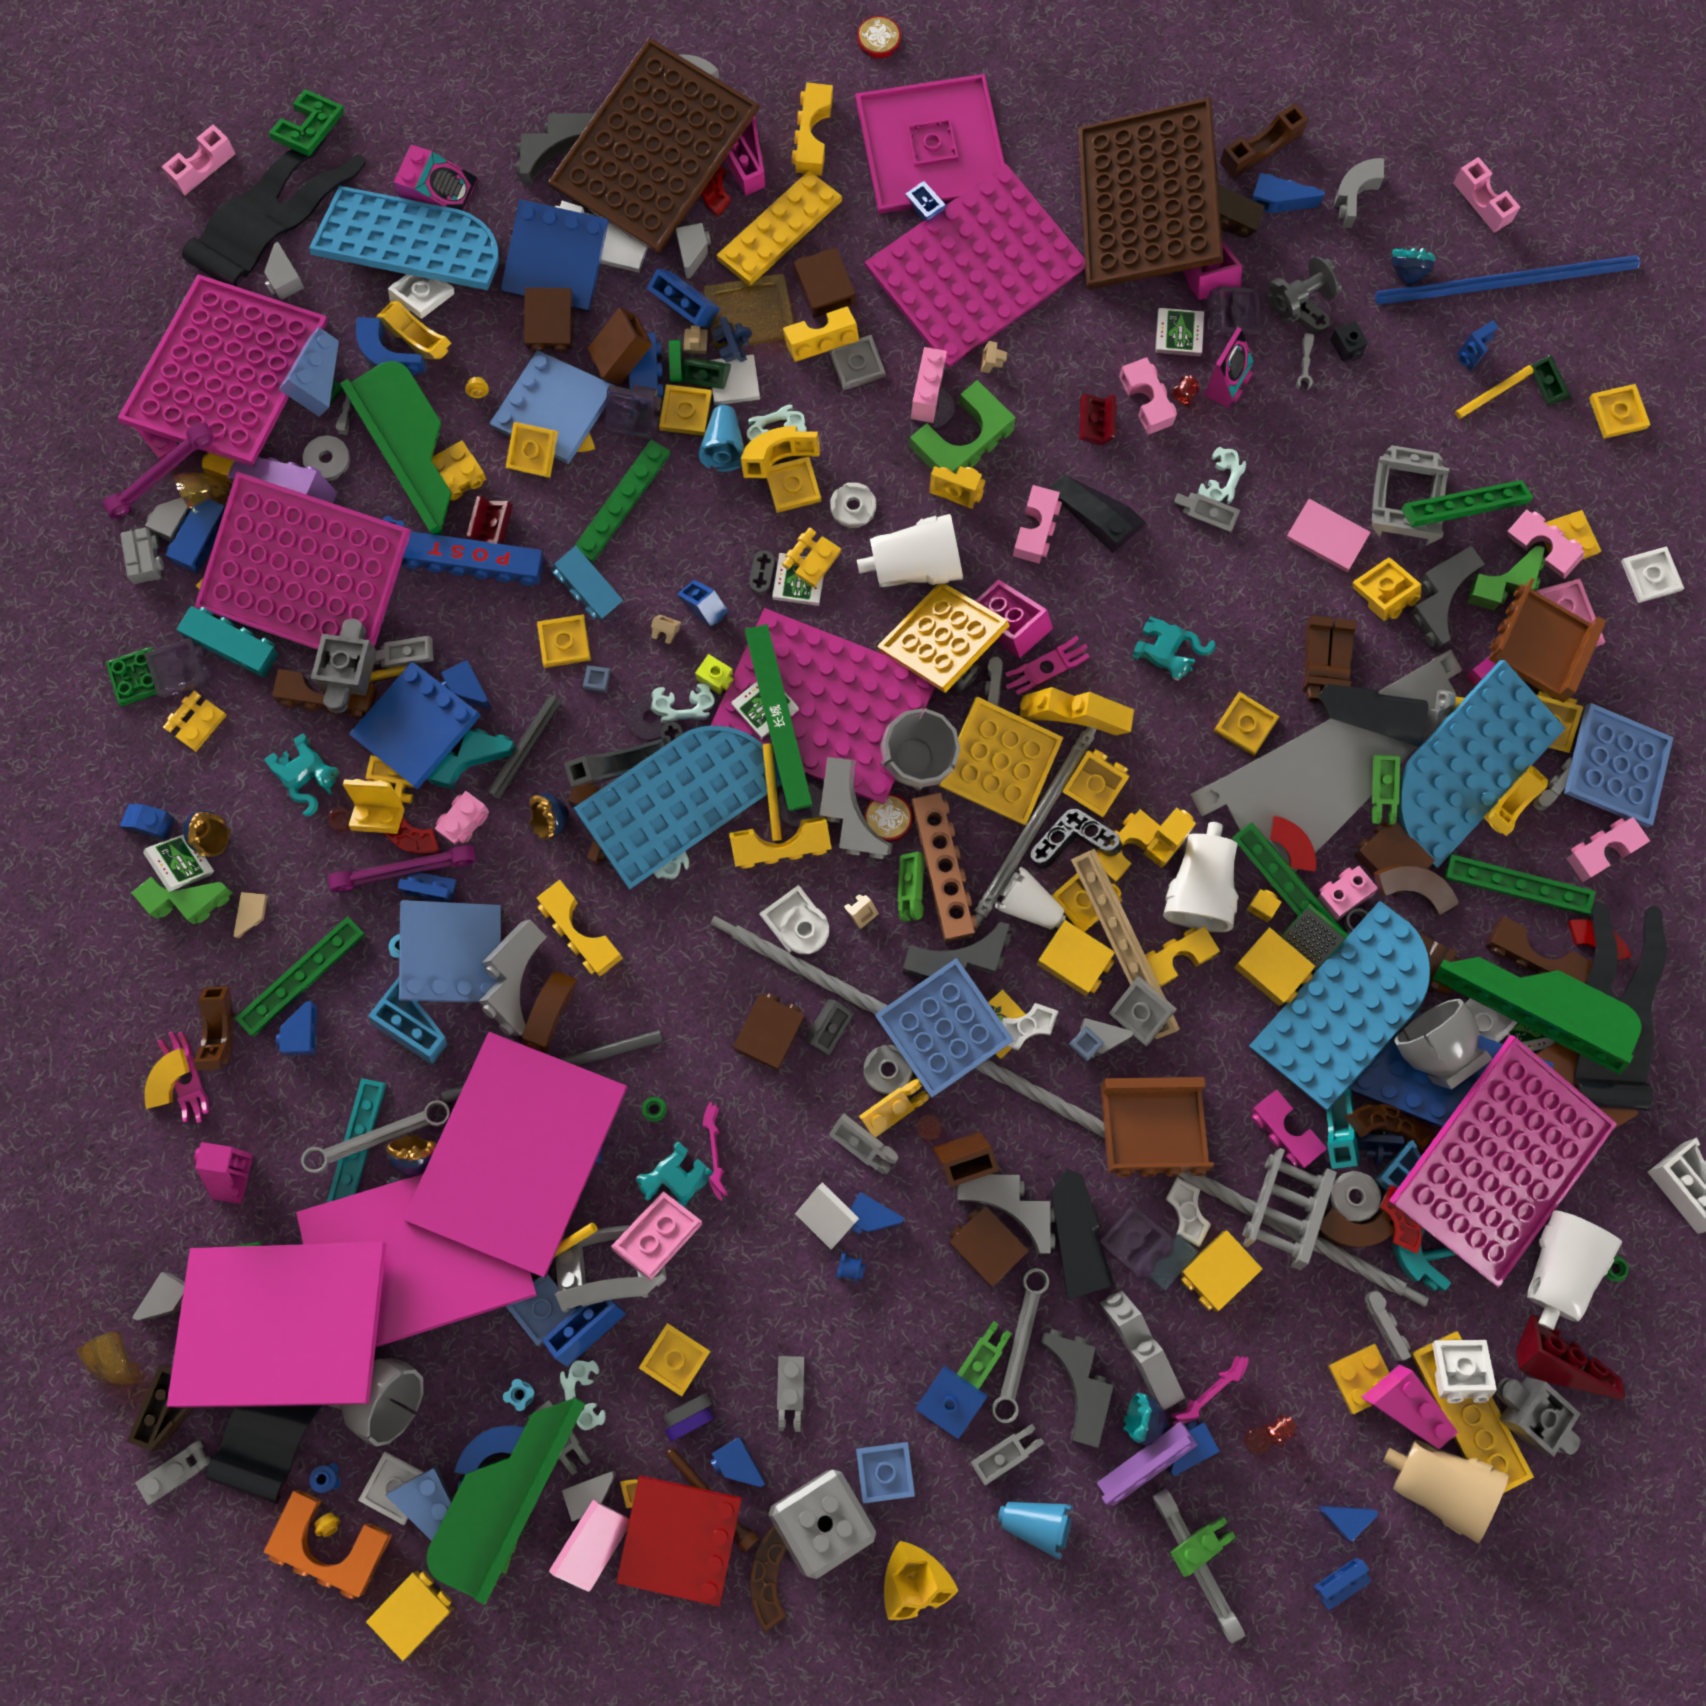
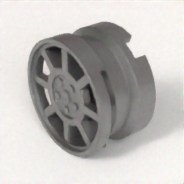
M976 664L972 665L951 687L954 686L956 692L963 695L970 683L976 679L981 667Z

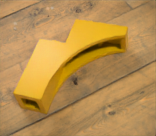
M1050 687L1023 695L1020 703L1019 717L1028 721L1044 720L1078 724L1118 736L1131 732L1134 709L1092 692L1073 696Z

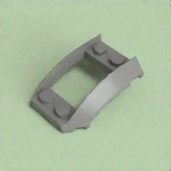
M1392 445L1383 456H1380L1372 506V527L1379 538L1382 531L1425 538L1426 545L1443 537V521L1412 528L1401 510L1385 508L1390 468L1432 475L1429 498L1445 495L1449 468L1443 466V459L1438 453Z
M630 1226L600 1228L594 1234L555 1257L558 1292L554 1294L564 1313L568 1312L570 1308L579 1305L584 1307L626 1297L642 1296L647 1298L649 1297L648 1293L656 1285L659 1287L666 1280L665 1266L651 1281L637 1270L638 1277L607 1279L586 1284L583 1247L599 1242L617 1240Z

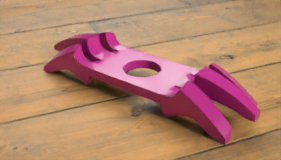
M1075 636L1067 643L1042 657L1024 664L1015 670L1006 672L1007 678L1025 673L1019 679L1006 685L1007 690L1023 686L1030 681V684L1015 691L1017 695H1021L1064 671L1075 668L1090 658L1087 653L1069 662L1088 648L1087 645L1084 644L1073 651L1064 653L1079 641L1078 636ZM1044 661H1049L1053 664L1054 669L1051 673H1043L1040 670V664Z
M171 1031L169 1032V1037L173 1049L184 1048L189 1070L192 1073V1080L188 1084H182L180 1079L175 1083L179 1097L177 1100L182 1109V1121L185 1123L190 1120V1105L187 1103L189 1101L193 1108L196 1122L200 1123L202 1122V1111L203 1114L209 1113L208 1096L203 1090L198 1071L194 1068L193 1049L183 1031L178 1032L181 1042L175 1033ZM164 1040L157 1041L164 1055L172 1052Z
M710 1102L703 1118V1127L710 1131L714 1173L708 1180L715 1195L720 1201H723L721 1194L728 1196V1193L721 1182L724 1171L722 1168H719L716 1135L720 1132L715 1125V1120L719 1108H717V1105L712 1106V1102Z
M1236 1356L1229 1371L1219 1373L1221 1378L1197 1400L1193 1401L1190 1399L1186 1409L1170 1415L1173 1419H1177L1172 1424L1176 1425L1180 1421L1187 1424L1199 1418V1410L1230 1381H1240L1246 1371L1249 1358L1245 1357L1244 1359V1357L1239 1358Z

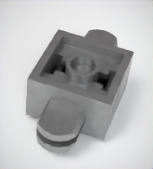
M357 619L345 620L340 636L322 634L311 680L319 689L326 690L323 703L334 713H342L347 709L350 694L366 696L377 651L369 640H364L366 629Z
M1526 1377L1522 1383L1511 1378H1504L1498 1383L1496 1395L1507 1405L1499 1420L1533 1451L1554 1457L1557 1451L1571 1455L1578 1450L1580 1437L1572 1430V1427L1581 1413L1547 1382Z

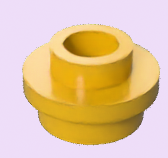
M473 377L468 380L465 391L468 396L478 399L488 394L489 387L483 378Z
M333 1513L325 1514L314 1523L316 1528L314 1532L316 1536H331L338 1530L337 1526L341 1521Z

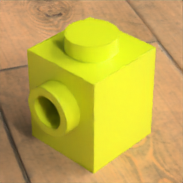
M709 654L695 672L697 681L710 686V689L721 695L724 689L727 691L734 681V678H732V668Z

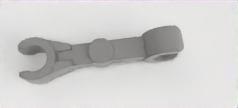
M1305 333L1302 339V354L1304 355L1301 363L1302 375L1296 382L1297 389H1300L1301 381L1308 383L1307 390L1313 384L1312 378L1308 375V367L1310 365L1309 354L1314 341L1313 334Z
M347 395L343 403V412L336 423V429L339 430L338 433L340 435H348L349 413L352 411V403Z

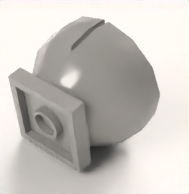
M923 708L905 711L886 728L881 743L883 760L879 765L885 768L897 782L913 787L919 792L923 787L937 785L955 769L960 753L957 731L944 715L929 709L923 710Z
M1461 999L1448 1000L1430 1008L1402 1028V1031L1394 1039L1401 1055L1414 1069L1428 1073L1429 1075L1427 1076L1433 1084L1449 1089L1459 1085L1492 1060L1487 1051L1478 1048V1024L1471 1010Z
M395 1358L374 1360L370 1403L328 1406L341 1409L345 1425L365 1443L373 1446L390 1444L406 1430L415 1417L414 1413L392 1402L390 1399H394L417 1412L424 1394L423 1377L407 1362Z

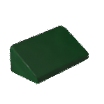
M1552 355L1530 365L1534 370L1533 375L1548 406L1572 398Z
M694 357L684 359L683 383L725 389L731 364Z

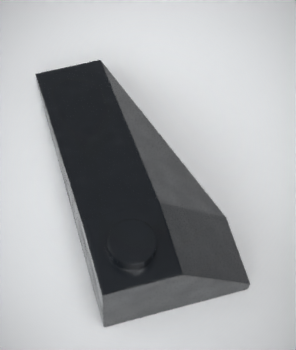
M1065 474L1048 488L1060 492L1058 501H1061L1062 505L1112 553L1146 524L1131 507Z

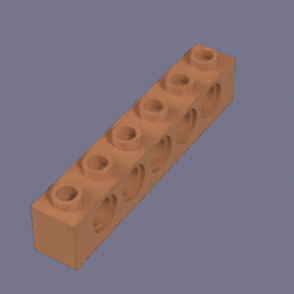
M941 793L913 798V813L944 943L974 936L977 922L975 915L970 916L968 906H972L969 891L965 892L963 883H966L964 869H959L957 862L961 858L958 845L954 846L952 837L955 836L953 823H948L946 814H949L947 799L943 800ZM930 817H937L941 823L937 826H932L927 820ZM935 840H943L946 847L937 849L934 847L933 842ZM941 863H948L952 869L949 872H942L938 866ZM946 886H953L956 888L957 893L952 896L947 895L944 892V888ZM952 909H959L963 916L960 919H954L950 916L949 912Z

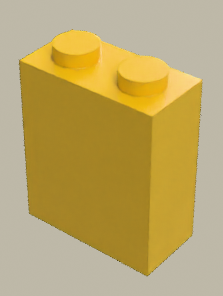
M1064 920L1036 965L1079 993L1087 996L1090 991L1092 993L1096 992L1102 982L1098 979L1103 971L1108 973L1115 961L1111 958L1115 952Z
M1269 927L1234 968L1280 1007L1285 1002L1291 1003L1298 995L1295 990L1300 984L1304 985L1312 979L1313 974L1311 971L1316 966Z
M1225 1230L1184 1267L1179 1274L1183 1277L1180 1280L1189 1291L1194 1289L1199 1294L1200 1298L1198 1300L1208 1311L1212 1309L1216 1312L1222 1309L1262 1268L1235 1238Z
M418 1570L413 1572L366 1621L402 1661L407 1659L454 1609L450 1605L452 1603L451 1598L444 1591L438 1592L432 1586L434 1581L425 1571L421 1573Z

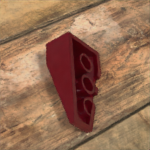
M1534 1314L1529 1317L1516 1350L1520 1370L1541 1381L1620 1400L1625 1398L1620 1376L1597 1358L1589 1360L1580 1350L1581 1346L1575 1341L1571 1345L1559 1336L1561 1330L1556 1326L1554 1330H1550L1538 1324L1540 1317Z

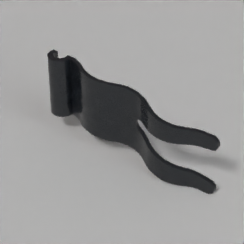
M326 136L310 156L293 149L285 152L271 164L260 181L252 189L240 196L229 199L213 213L199 239L191 238L186 242L182 250V258L214 279L238 287V279L242 275L245 277L249 275L269 243L277 236L299 226L312 215L327 194L339 185L356 177L365 166L364 157L355 155L341 167L318 174L302 185L287 202L280 203L277 201V198L289 177L304 161L317 154L326 141Z
M1600 902L1595 904L1591 910L1595 953L1585 984L1630 1006L1641 1021V1033L1633 1050L1631 1063L1621 1075L1578 1054L1574 1071V1086L1578 1087L1579 1092L1598 1108L1648 1111L1653 1102L1651 1085L1646 1083L1653 1050L1651 1009L1653 998L1664 970L1667 954L1662 911L1656 906H1651L1645 911L1643 947L1638 965L1623 995L1616 997L1612 994V986L1617 969V945L1610 924L1608 907Z
M322 1405L235 1407L225 1428L219 1451L213 1456L209 1464L206 1479L278 1504L280 1489L287 1481L301 1439Z

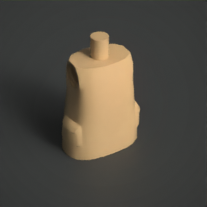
M1417 1439L1413 1442L1407 1456L1389 1448L1383 1460L1384 1463L1400 1470L1393 1487L1396 1492L1425 1507L1439 1517L1445 1526H1448L1456 1533L1465 1535L1477 1544L1480 1543L1504 1493L1509 1475L1494 1469L1492 1465L1482 1462L1478 1458L1467 1460Z

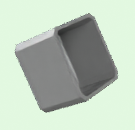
M826 1470L770 1506L768 1515L801 1574L810 1578L818 1579L875 1540L876 1530L843 1473L840 1471ZM824 1515L832 1520V1527L828 1532L820 1531L817 1526L819 1518Z

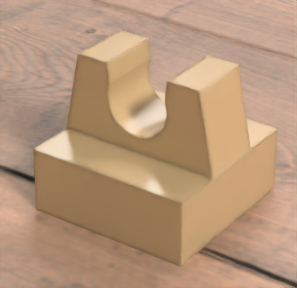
M691 326V329H685L684 353L707 354L708 330H703L700 326Z
M988 341L982 352L980 372L990 373L993 367L1002 368L1003 362H1006L1007 352L997 349V342Z
M663 615L654 617L651 625L653 628L652 638L658 639L660 632H664L666 634L665 643H672L682 622Z
M859 894L856 896L858 902L853 906L847 904L844 907L856 926L862 929L879 913L870 898Z

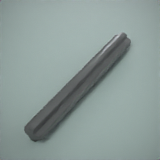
M550 695L489 788L488 794L493 798L500 799L561 705V701L557 697Z

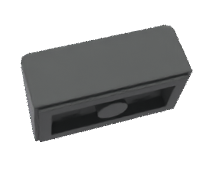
M828 999L806 1035L804 1042L829 1056L854 1013L839 1002Z

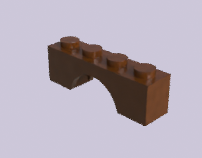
M1294 103L1278 113L1270 125L1257 136L1248 140L1240 137L1226 146L1220 159V165L1232 179L1236 178L1302 136L1309 118Z
M278 669L272 697L279 703V706L290 709L293 706H301L302 709L310 712H316L317 709L326 710V713L331 715H340V713L331 712L323 703L325 694L316 693L309 688L308 680L302 672ZM369 683L366 696L350 694L347 709L342 713H348L353 718L362 719L375 704L377 689L374 684Z
M1502 917L1496 922L1485 947L1491 949L1490 952L1500 958L1506 957L1512 960L1516 967L1524 970L1528 968L1536 972L1535 975L1559 970L1585 983L1593 963L1573 951L1560 959L1541 957L1533 951L1528 943L1527 928L1506 917Z

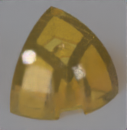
M185 472L173 476L179 493L189 508L209 499L224 506L227 504L231 487L220 478L203 472Z
M120 1332L106 1333L86 1342L85 1346L76 1349L77 1355L84 1367L102 1381L116 1385H132L143 1382L138 1363L129 1362Z

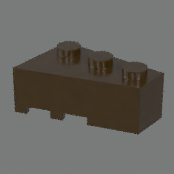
M1218 185L1221 230L1239 237L1248 238L1258 230L1264 206Z
M159 1365L126 1442L149 1451L161 1450L196 1408L167 1407L172 1365Z

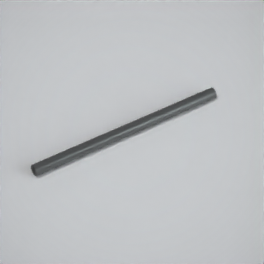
M660 1030L559 1059L579 1066L663 1042ZM464 1086L441 1092L443 1102L457 1101Z

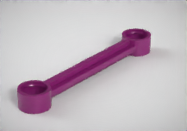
M198 423L191 426L186 432L187 438L122 493L107 497L103 502V506L109 517L119 519L130 513L132 510L130 504L196 449H203L211 445L215 437L208 424Z
M463 845L454 847L449 852L360 871L335 872L328 876L330 891L335 893L354 889L355 886L448 866H466L475 863L476 858L473 846Z

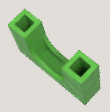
M978 380L960 394L959 402L980 426L981 434L974 442L963 446L952 445L943 440L927 423L910 437L909 447L932 470L934 466L938 468L945 467L957 474L960 466L966 468L970 465L973 467L980 461L981 455L984 452H991L997 446L999 439L1002 437L1007 438L1014 431L1016 417Z

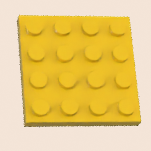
M944 583L938 584L877 647L881 653L891 657L906 669L946 693L1010 625L1005 618Z
M976 697L958 737L960 753L955 769L937 786L1025 826L1064 737Z

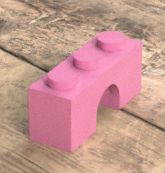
M214 124L196 138L199 147L192 157L185 159L180 153H177L162 166L170 182L184 196L236 154L229 139Z
M1478 157L1460 169L1453 184L1495 233L1513 221L1520 206L1507 190L1500 195L1494 193L1490 186V177L1493 173Z
M924 347L913 397L911 419L934 423L947 351Z
M1147 357L1123 366L1119 378L1128 396L1135 393H1143L1151 401L1142 405L1138 414L1147 434L1149 435L1172 426L1177 411L1174 404L1170 403L1167 398L1164 384H1160L1157 378L1155 366L1150 364Z
M1035 485L1032 486L1025 515L1036 518L1040 525L1034 529L1020 527L1013 557L1039 564L1042 556L1047 557L1050 543H1046L1048 535L1053 536L1056 522H1052L1054 514L1059 515L1062 504L1061 501H1058L1060 492Z
M1526 510L1507 531L1508 537L1526 551L1536 542L1543 541L1550 544L1553 549L1545 559V565L1565 579L1584 558L1582 545L1574 539L1571 541L1563 536V531L1554 525L1550 527L1544 523L1545 519L1535 511L1531 513Z
M1634 817L1627 821L1621 818L1610 825L1611 831L1605 834L1601 830L1590 837L1592 842L1588 845L1582 842L1570 849L1573 854L1566 859L1582 882L1610 866L1604 854L1605 847L1615 849L1621 858H1624L1650 842Z

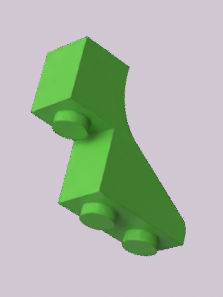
M1541 546L1534 547L1504 575L1486 576L1478 574L1472 581L1467 603L1494 611L1500 604H1504L1508 592L1514 594L1520 584L1525 585L1531 578L1535 579L1531 589L1536 592L1540 584L1538 573L1545 564L1546 557H1543L1545 548Z
M152 877L131 892L144 909L154 918L165 917L172 911V906L175 905L192 924L205 921L210 916V911L215 907L225 905L230 899L229 896L233 894L221 882L168 892L167 889Z

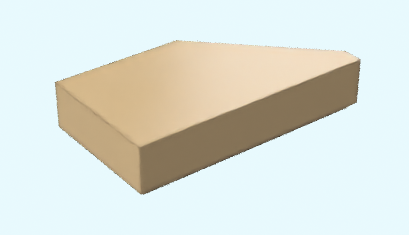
M241 892L234 930L235 938H241L245 932L264 920L267 895Z

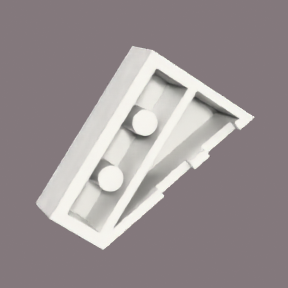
M1694 1138L1676 1147L1650 1169L1648 1174L1696 1233L1700 1234L1706 1232V1161H1704L1698 1148L1700 1145L1698 1139Z

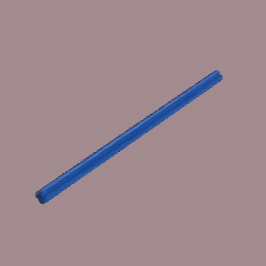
M1638 255L1383 290L1376 292L1375 301L1377 305L1632 270L1637 269L1641 261Z

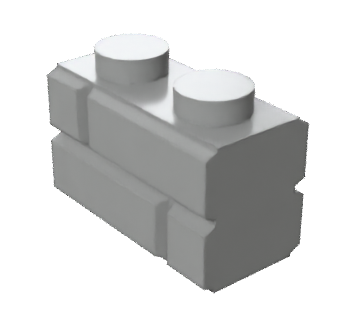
M146 527L136 529L135 531L122 532L120 536L129 580L133 584L161 579L160 570H164V564L161 556H158L157 549L160 548L158 536L154 535Z

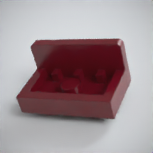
M1085 393L1080 397L1079 440L1105 445L1115 438L1117 432L1116 395L1111 394L1103 399Z
M477 496L467 531V539L503 544L513 505L509 501H488L483 496Z

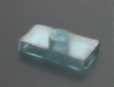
M1178 1234L1148 1268L1145 1274L1163 1290H1166L1198 1251Z

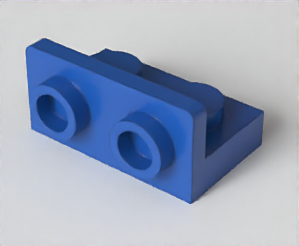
M1494 320L1471 333L1456 353L1460 363L1463 366H1467L1470 371L1476 367L1488 351L1485 345L1494 339L1493 334L1499 328Z
M415 873L407 875L406 880L400 879L398 889L404 895L452 903L457 882L451 878Z
M1355 1557L1314 1585L1313 1588L1326 1609L1331 1610L1371 1582L1366 1573L1369 1571V1568L1363 1560Z

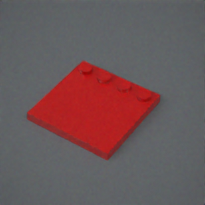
M639 1475L616 1583L720 1607L742 1497Z

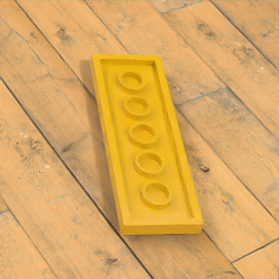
M808 171L717 254V261L747 285L751 286L842 202V195L811 171Z
M1455 1331L1436 1341L1462 1340L1459 1332ZM1434 1342L1410 1353L1431 1396L1458 1433L1453 1438L1463 1458L1467 1460L1478 1458V1460L1492 1465L1494 1469L1509 1475L1504 1493L1534 1478L1509 1428L1499 1420L1502 1415L1493 1397L1484 1403H1475L1473 1398H1463V1401L1459 1403H1448L1447 1398H1439L1435 1378L1437 1367L1432 1346Z

